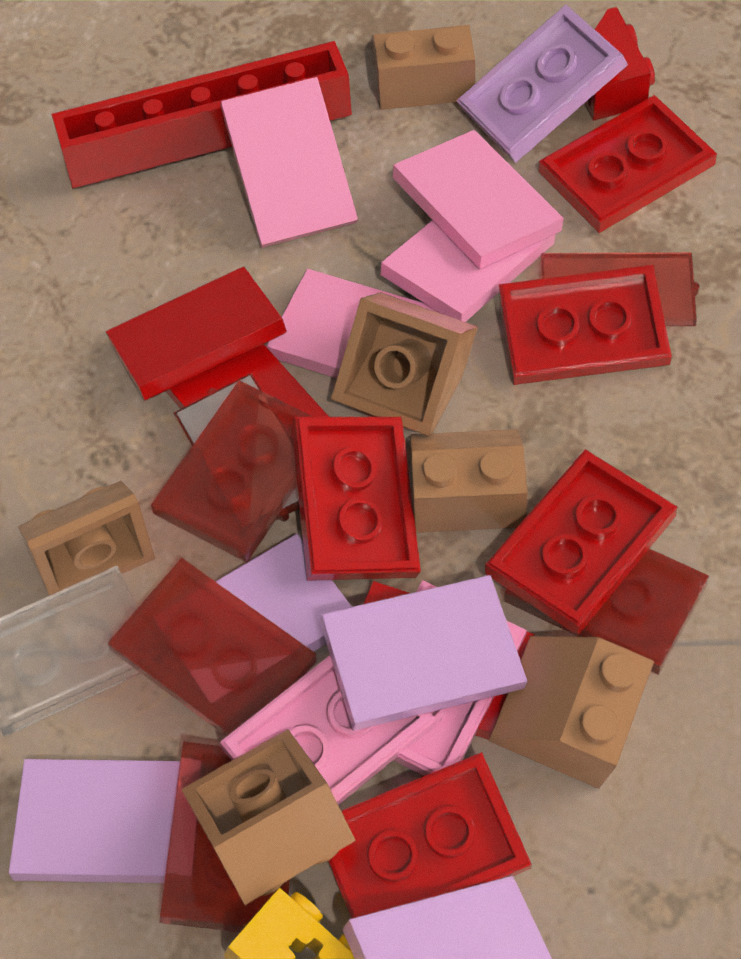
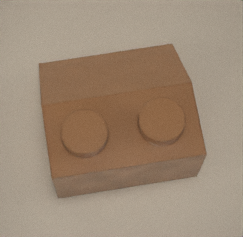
M470 25L372 34L381 110L454 103L475 84V55Z
M382 292L362 297L358 305L331 400L377 417H402L403 427L430 436L463 377L478 327Z
M518 429L432 433L430 436L411 434L416 533L517 528L526 518L528 495L524 447Z
M122 481L107 487L92 489L82 498L56 510L43 511L33 517L31 521L18 526L28 553L53 605L155 559L139 502L135 494Z
M531 636L521 658V664L527 678L526 686L524 689L507 693L489 742L599 789L618 764L654 661L599 637Z
M289 729L181 789L244 905L260 896L275 892L285 881L315 864L330 860L340 849L356 841L328 783Z

